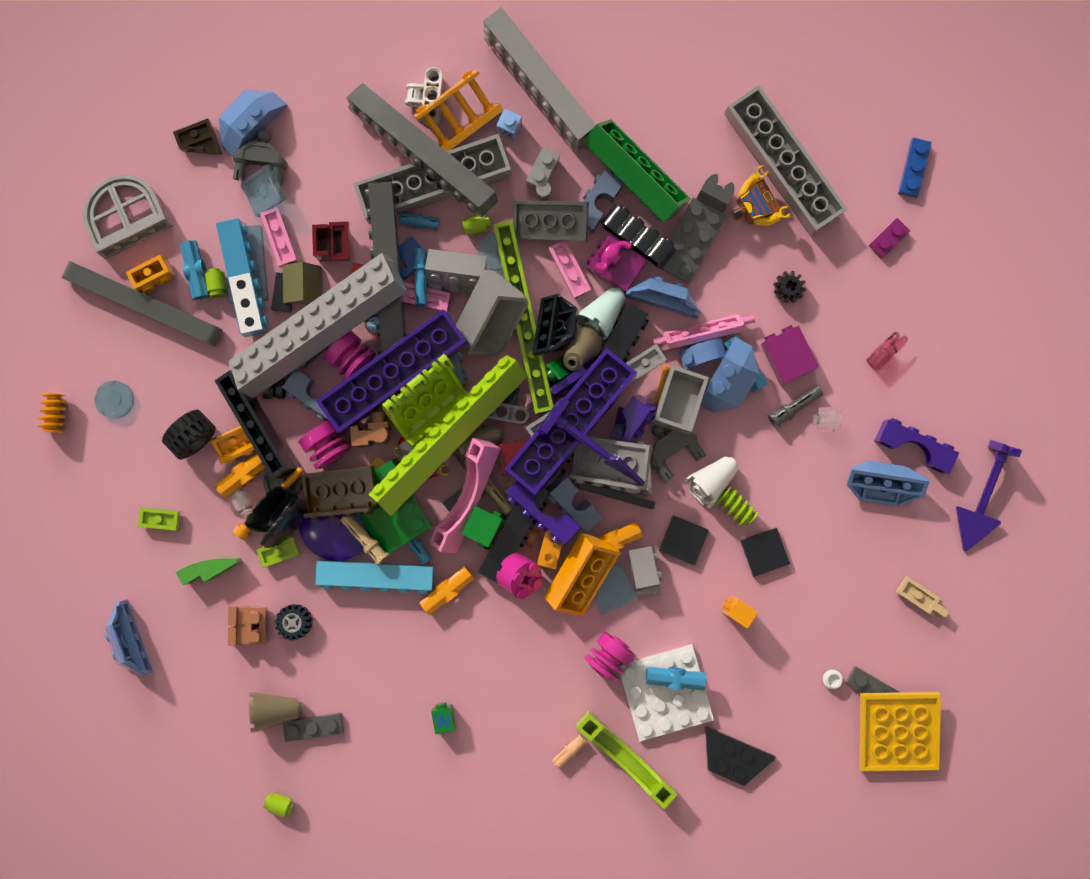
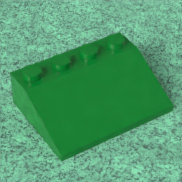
M391 460L375 470L377 484L397 466L395 461ZM414 493L392 516L381 507L373 510V514L361 515V512H357L373 540H378V545L385 553L388 552L389 554L434 527Z

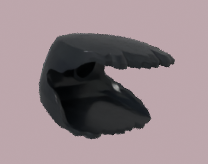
M274 486L256 503L255 508L252 509V513L248 514L244 524L251 531H256L257 533L268 532V534L263 536L260 544L264 548H273L284 542L297 529L304 519L302 514L307 511L304 503L294 492L283 486Z

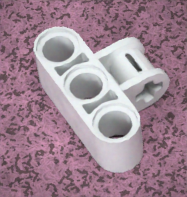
M431 67L425 73L424 84H407L408 94L405 105L413 108H419L423 104L427 106L434 101L428 99L430 95H437V98L442 95L444 87L442 72L436 67ZM434 76L439 77V79L435 82L430 81V79ZM437 106L429 113L435 114L432 119L438 125L441 110Z

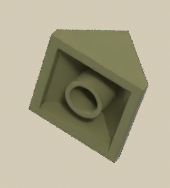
M306 262L282 266L283 304H310L322 295L321 266Z

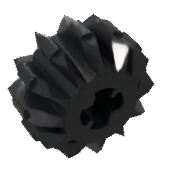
M785 271L782 273V276L778 275L776 277L778 282H774L773 286L778 288L774 290V294H780L778 300L784 297V303L787 304L790 300L792 303H795L797 298L801 299L803 297L802 292H805L806 288L802 287V285L806 281L799 280L802 276L801 274L795 277V271H791L790 274ZM787 285L793 286V289H792V290H791L790 288L787 289L786 286H787Z

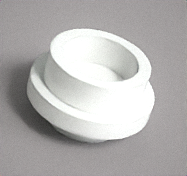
M831 669L824 673L823 683L827 688L837 689L842 685L843 678L840 672Z

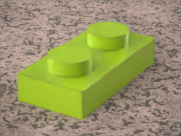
M140 508L138 527L178 531L181 511Z
M295 537L288 538L273 548L263 547L257 549L262 568L301 555Z

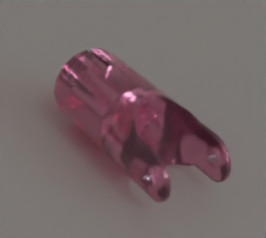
M894 332L866 359L867 363L873 369L879 371L907 343L908 337L902 336L898 340L899 333Z

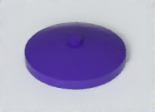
M356 513V516H353L354 519L364 528V530L372 538L363 521L361 520L360 516L358 515V513ZM338 514V518L326 519V516H321V519L314 521L304 518L299 525L300 535L305 545L311 552L323 559L342 561L353 558L364 551L361 543L340 521L344 514Z

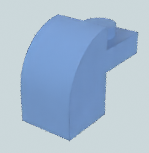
M719 338L691 346V348L680 351L679 355L684 369L688 370L704 363L721 359L726 351L722 339Z

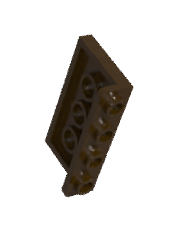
M374 465L301 474L307 511L302 514V517L309 518V521L319 520L321 516H326V519L338 518V514H344V517L356 516L357 512H361V515L373 514V510L380 508L368 495L377 485Z

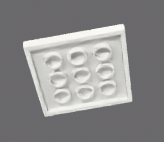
M692 644L634 660L629 667L624 664L619 665L624 671L621 679L639 742L714 721L706 690L687 688L675 690L669 689L666 686L646 684L647 666L667 669L668 667H678L686 669V671L700 672Z

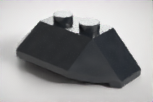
M560 294L541 298L532 352L534 356L563 350L575 338L578 308Z

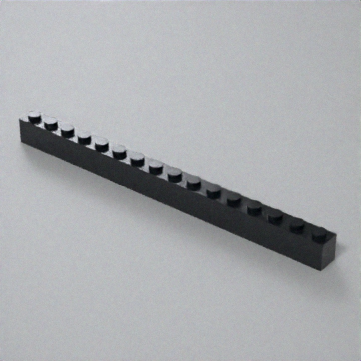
M628 303L599 356L607 348L626 363L631 354L628 352L631 345L635 347L640 338L637 336L639 330H644L649 322L646 319L648 313ZM574 453L568 458L566 462H571ZM565 463L537 497H534L536 507L541 513L547 505L544 501L549 494L545 488L561 473H565L566 470L563 469ZM518 505L514 506L495 540L493 548L490 549L478 571L496 583L497 571L501 570L502 565L500 564L507 556L516 553L519 546H524L528 539L525 536L528 529L533 530L537 523L533 518L529 520L521 513L523 509Z

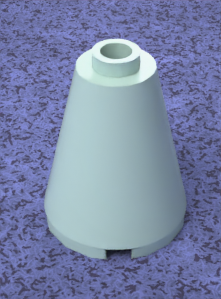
M618 287L607 290L578 313L577 323L584 325V327L595 329L600 334L602 341L606 340L626 300L623 290Z

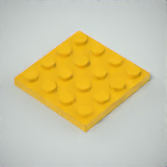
M939 692L860 693L859 769L861 771L939 770L941 694Z

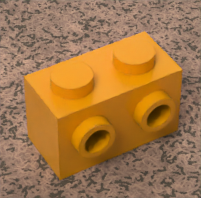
M161 255L126 272L133 288L141 293H149L155 289L154 287L160 284H167L171 282L172 278L176 277L168 259Z

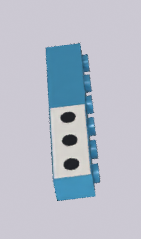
M239 218L216 223L240 335L250 337L267 333L269 321L263 313L265 303L259 295L261 285L259 279L255 277L254 271H257L255 261L251 259L250 253L253 250L251 243L247 241L246 237L249 234L247 225Z

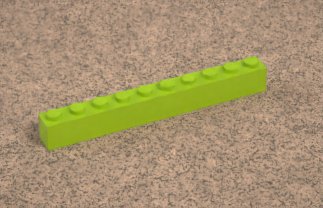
M513 222L493 224L504 279L522 292L528 300V306L515 329L524 370L528 375L526 379L534 414L549 412L554 406L542 355L534 356L532 354L536 325Z
M508 355L500 359L498 364L486 373L477 385L472 387L471 391L430 430L422 441L416 444L415 448L408 455L402 458L401 462L368 495L384 511L392 516L525 380L528 375L518 361Z

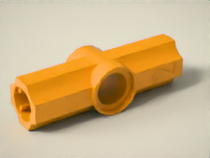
M257 453L246 462L243 461L236 465L229 475L215 485L217 491L224 498L229 497L240 487L251 483L256 478V475L265 469Z
M634 522L623 528L607 532L598 539L619 550L625 547L626 544L643 537L637 522Z
M464 566L454 573L453 576L445 579L434 588L435 590L419 603L430 616L444 603L447 604L460 593L459 591L475 578Z

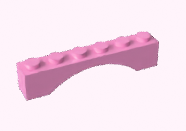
M472 438L465 455L467 473L462 492L452 510L436 525L429 542L440 552L458 553L464 535L461 533L474 507L478 505L501 448L488 440Z

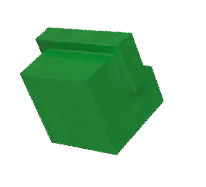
M475 506L461 534L478 542V546L490 550L494 546L492 543L502 523L505 524L506 522L504 520L506 515L495 510L491 513Z

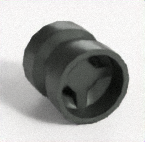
M277 381L264 390V399L276 397L277 399L284 400L286 390L282 387L285 381Z

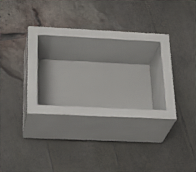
M429 249L425 266L427 288L436 291L442 289L453 293L465 292L472 294L483 270H487L486 256Z
M672 365L668 371L652 424L689 436L693 430L709 377Z

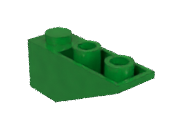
M564 356L547 364L546 375L553 385L575 372L566 368L563 362Z

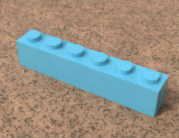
M320 560L316 564L315 585H321L322 589H332L333 586H340L342 590H352V587H359L361 591H371L372 587L379 588L381 592H390L391 588L398 589L400 593H409L411 589L417 590V593L429 594V590L432 591L434 589L435 566L385 563L376 566L374 563Z

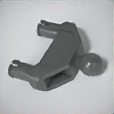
M260 128L256 133L259 142L250 141L233 154L235 166L232 179L245 181L246 165L272 167L270 184L282 186L283 172L287 168L288 163L268 143L271 140V132L266 128Z
M652 425V434L660 437V440L654 445L650 466L656 469L664 483L674 477L666 465L665 459L683 447L688 448L696 462L706 456V453H704L697 442L698 437L696 434L690 433L687 436L672 431L667 435L665 433L666 428Z

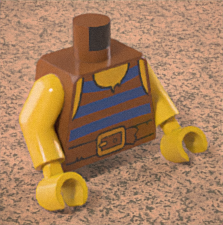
M765 165L759 166L756 173L751 175L742 185L738 193L739 198L736 201L739 208L731 211L735 221L745 217L748 224L754 223L756 226H771L781 221L782 218L792 217L791 213L786 216L784 214V211L790 207L783 206L780 208L764 178L760 180V177H765L769 174V171L764 175L761 173V168Z

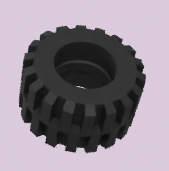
M199 409L192 410L179 417L170 425L162 437V443L177 459L182 460L201 450L213 437L216 427Z

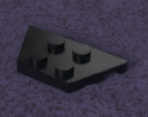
M705 726L708 771L745 786L776 758L773 754Z

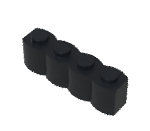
M614 205L601 221L602 227L620 241H627L632 244L630 248L656 267L662 269L676 252L674 242L667 237L664 239L659 236L660 233L655 228L645 226L644 221L638 216L634 218L629 215V210L624 206Z

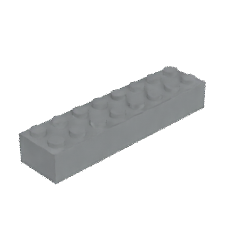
M500 7L483 20V32L485 33L484 39L486 43L496 49L498 58L501 61H505L508 64L507 68L510 73L520 79L521 87L524 90L528 89L532 94L530 96L536 105L540 104L545 117L552 119L559 134L563 133L569 147H574L578 152L586 145L583 140L596 124L503 8Z
M760 85L727 106L724 113L759 164L765 165L762 168L765 172L769 171V178L811 236L847 210V207Z
M499 134L447 151L486 184L512 176ZM414 163L353 183L368 224H371V220L367 218V208H370L369 200H366L365 195L368 183L392 182L394 184L396 215L453 196L451 191H445L439 184V181L436 179L432 180L423 168L419 169Z

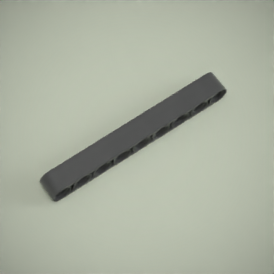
M68 262L61 277L214 347L223 329L74 262Z

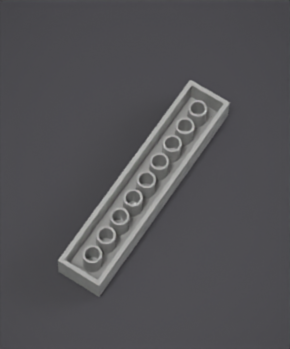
M383 253L379 254L230 359L229 364L237 389L253 399L406 293L407 290L395 264Z

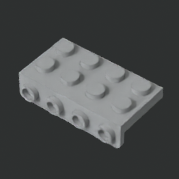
M587 436L604 448L612 457L619 456L645 481L644 485L637 483L605 464L604 461L606 459L601 458L582 443L574 451L572 473L568 474V478L574 479V483L585 484V481L592 482V486L603 487V484L610 485V489L621 490V487L628 488V492L640 493V490L647 489L652 445Z

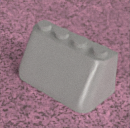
M483 270L456 323V326L469 343L464 347L467 354L490 356L500 354L528 306V300L525 295L495 271Z

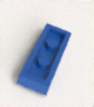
M914 137L911 139L898 194L914 198L919 196L932 142Z

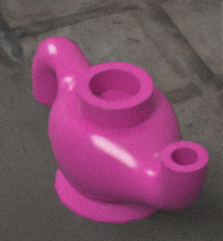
M609 241L597 255L600 256L601 263L597 262L593 269L599 273L605 272L611 263L615 265L622 257L619 254L621 249L626 248L628 250L632 244L627 241L610 244Z

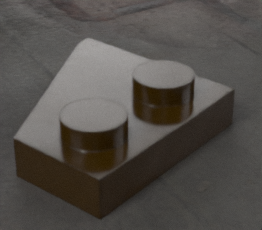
M208 118L173 131L181 151L223 154L211 121Z

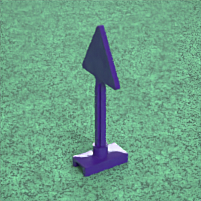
M565 397L558 399L537 429V432L542 436L546 435L555 425L559 429L565 430L598 456L606 459L604 461L605 464L637 483L644 485L645 481L619 456L612 457L604 448L567 422L568 420L562 416V413L570 401Z
M990 440L988 447L997 451L976 511L959 506L956 507L963 551H968L1001 524V521L985 516L984 513L1003 464L1006 463L1008 456L1020 458L1021 449Z

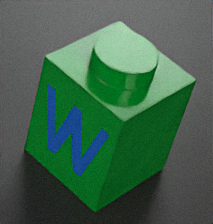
M446 702L436 704L431 710L435 735L455 731L456 724L452 704L447 705Z

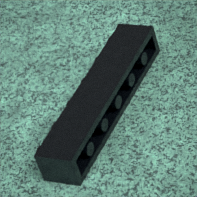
M232 370L217 378L215 383L271 479H282L297 469L255 397L252 399L237 389Z

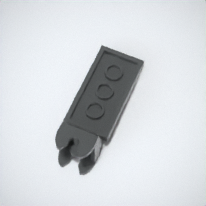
M718 174L711 175L705 181L697 198L693 197L670 239L674 242L676 252L662 268L689 284L726 217L724 211L734 194L735 187L733 182L725 185L724 189L721 185H717Z

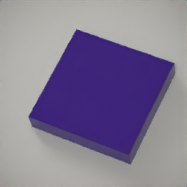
M582 366L551 387L550 393L555 398L575 385L586 373L585 368Z

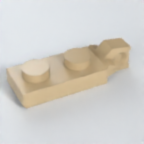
M905 576L895 591L932 616L937 613L941 617L946 618L950 612L941 606L943 601L940 600V597L908 576Z

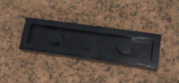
M586 482L579 485L581 490L648 509H654L656 503L604 487L592 486Z

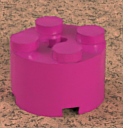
M513 553L507 556L500 564L502 565L501 570L497 571L498 585L520 600L525 599L542 586L540 566L524 555Z

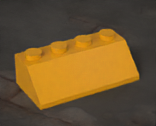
M581 533L544 598L555 611L583 616L621 552L595 536Z

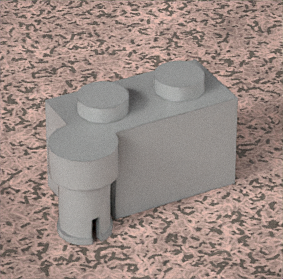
M542 147L526 180L527 188L536 191L541 201L548 200V196L551 194L549 183L560 162L559 154Z
M652 546L629 550L628 556L634 584H636L637 597L649 594L653 596L659 595V581H662L660 569H656L655 562H658L656 551H652Z

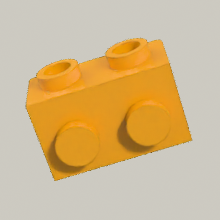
M241 426L216 436L210 441L220 457L219 462L221 465L224 463L230 464L236 461L237 457L242 455L248 456L255 451Z

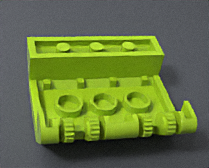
M445 354L437 359V363L434 361L431 364L429 371L423 370L422 375L418 374L406 384V388H401V393L398 396L393 395L390 397L391 400L388 399L382 404L383 411L413 449L468 394L452 371L454 366Z

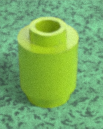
M477 214L462 220L465 235L470 234L472 236L485 233L491 227L489 216L481 217Z
M219 268L209 269L205 273L207 292L210 294V297L225 296L227 288L224 272L220 271Z
M269 793L263 808L267 809L269 813L285 818L287 815H291L294 804L292 803V798L278 793Z

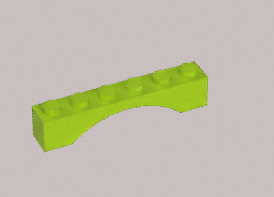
M590 710L576 723L577 730L621 766L664 810L678 795L674 787Z

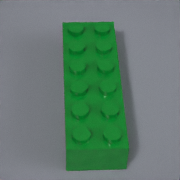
M612 119L596 124L583 140L587 145V149L591 153L596 154L600 158V162L604 166L609 167L613 171L614 176L618 180L623 181L627 185V189L631 193L636 194L640 198V202L654 212V216L658 220L665 223L676 216L691 200Z

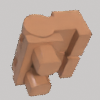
M371 412L372 423H368L369 430H363L359 426H350L352 446L356 448L373 447V443L376 442L387 444L391 439L389 430L392 429L391 424L387 422L386 413Z
M229 607L228 625L235 626L228 628V646L266 644L267 607Z

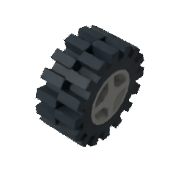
M300 604L286 606L276 615L275 623L277 626L275 629H278V634L283 635L284 639H300L312 627L311 621L313 619L310 618L311 613Z

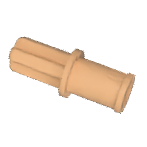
M578 734L572 742L564 745L565 748L553 759V763L558 768H561L572 757L575 758V754L588 742L581 734Z

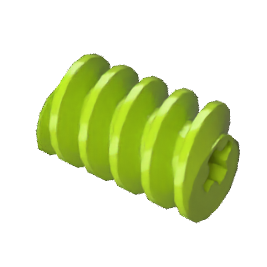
M730 485L723 491L716 505L723 503L721 509L725 510L728 508V516L734 513L735 515L732 520L740 519L739 527L744 524L748 525L759 514V511L752 512L754 506L747 507V500L741 502L743 496L741 494L736 496V489L730 491L732 487Z

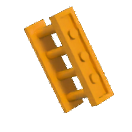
M468 70L461 76L462 80L427 106L423 104L415 110L417 113L413 117L417 120L424 119L438 139L439 146L446 151L454 148L503 111L499 103L493 104L489 102L474 78L480 74L478 71ZM467 83L484 106V112L480 115L473 112L459 91ZM451 95L455 97L469 118V123L464 127L459 125L444 103ZM437 106L454 129V134L449 138L443 135L429 114Z

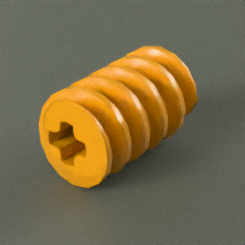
M42 393L41 396L47 398V400L41 401V404L46 407L40 409V412L45 415L39 416V419L44 421V423L38 424V427L42 428L44 432L63 433V430L58 427L64 425L59 419L65 418V415L60 413V411L66 410L65 407L61 406L62 403H67V400L62 398L65 395Z

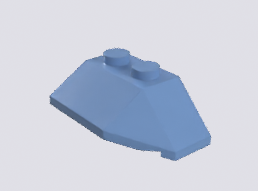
M244 90L219 116L222 147L233 156L239 148L250 141H254L257 138V131L260 128H267L288 105L274 92Z
M661 277L649 278L626 292L625 298L698 319L701 313L689 290L684 288L683 284L673 282V284L667 283Z
M737 337L734 338L706 386L701 406L712 412L741 406L759 376L756 358L751 345Z
M867 460L851 467L846 484L860 501L901 506L916 499L924 498L930 481L906 466Z
M128 600L116 602L105 626V637L113 649L112 656L118 665L142 676L153 672Z

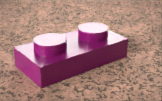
M896 218L868 246L882 259L910 230Z

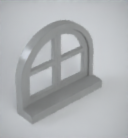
M129 175L115 176L101 182L88 196L83 211L84 224L95 251L104 259L173 226L170 219L165 215L154 190L143 180ZM124 186L134 187L143 193L122 203L116 188ZM109 192L115 207L95 217L99 201ZM147 198L153 214L131 224L124 208ZM118 212L124 228L102 238L96 222Z

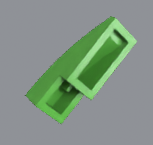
M229 557L201 561L182 568L176 574L182 585H188L200 577L203 582H207L241 563L242 559Z

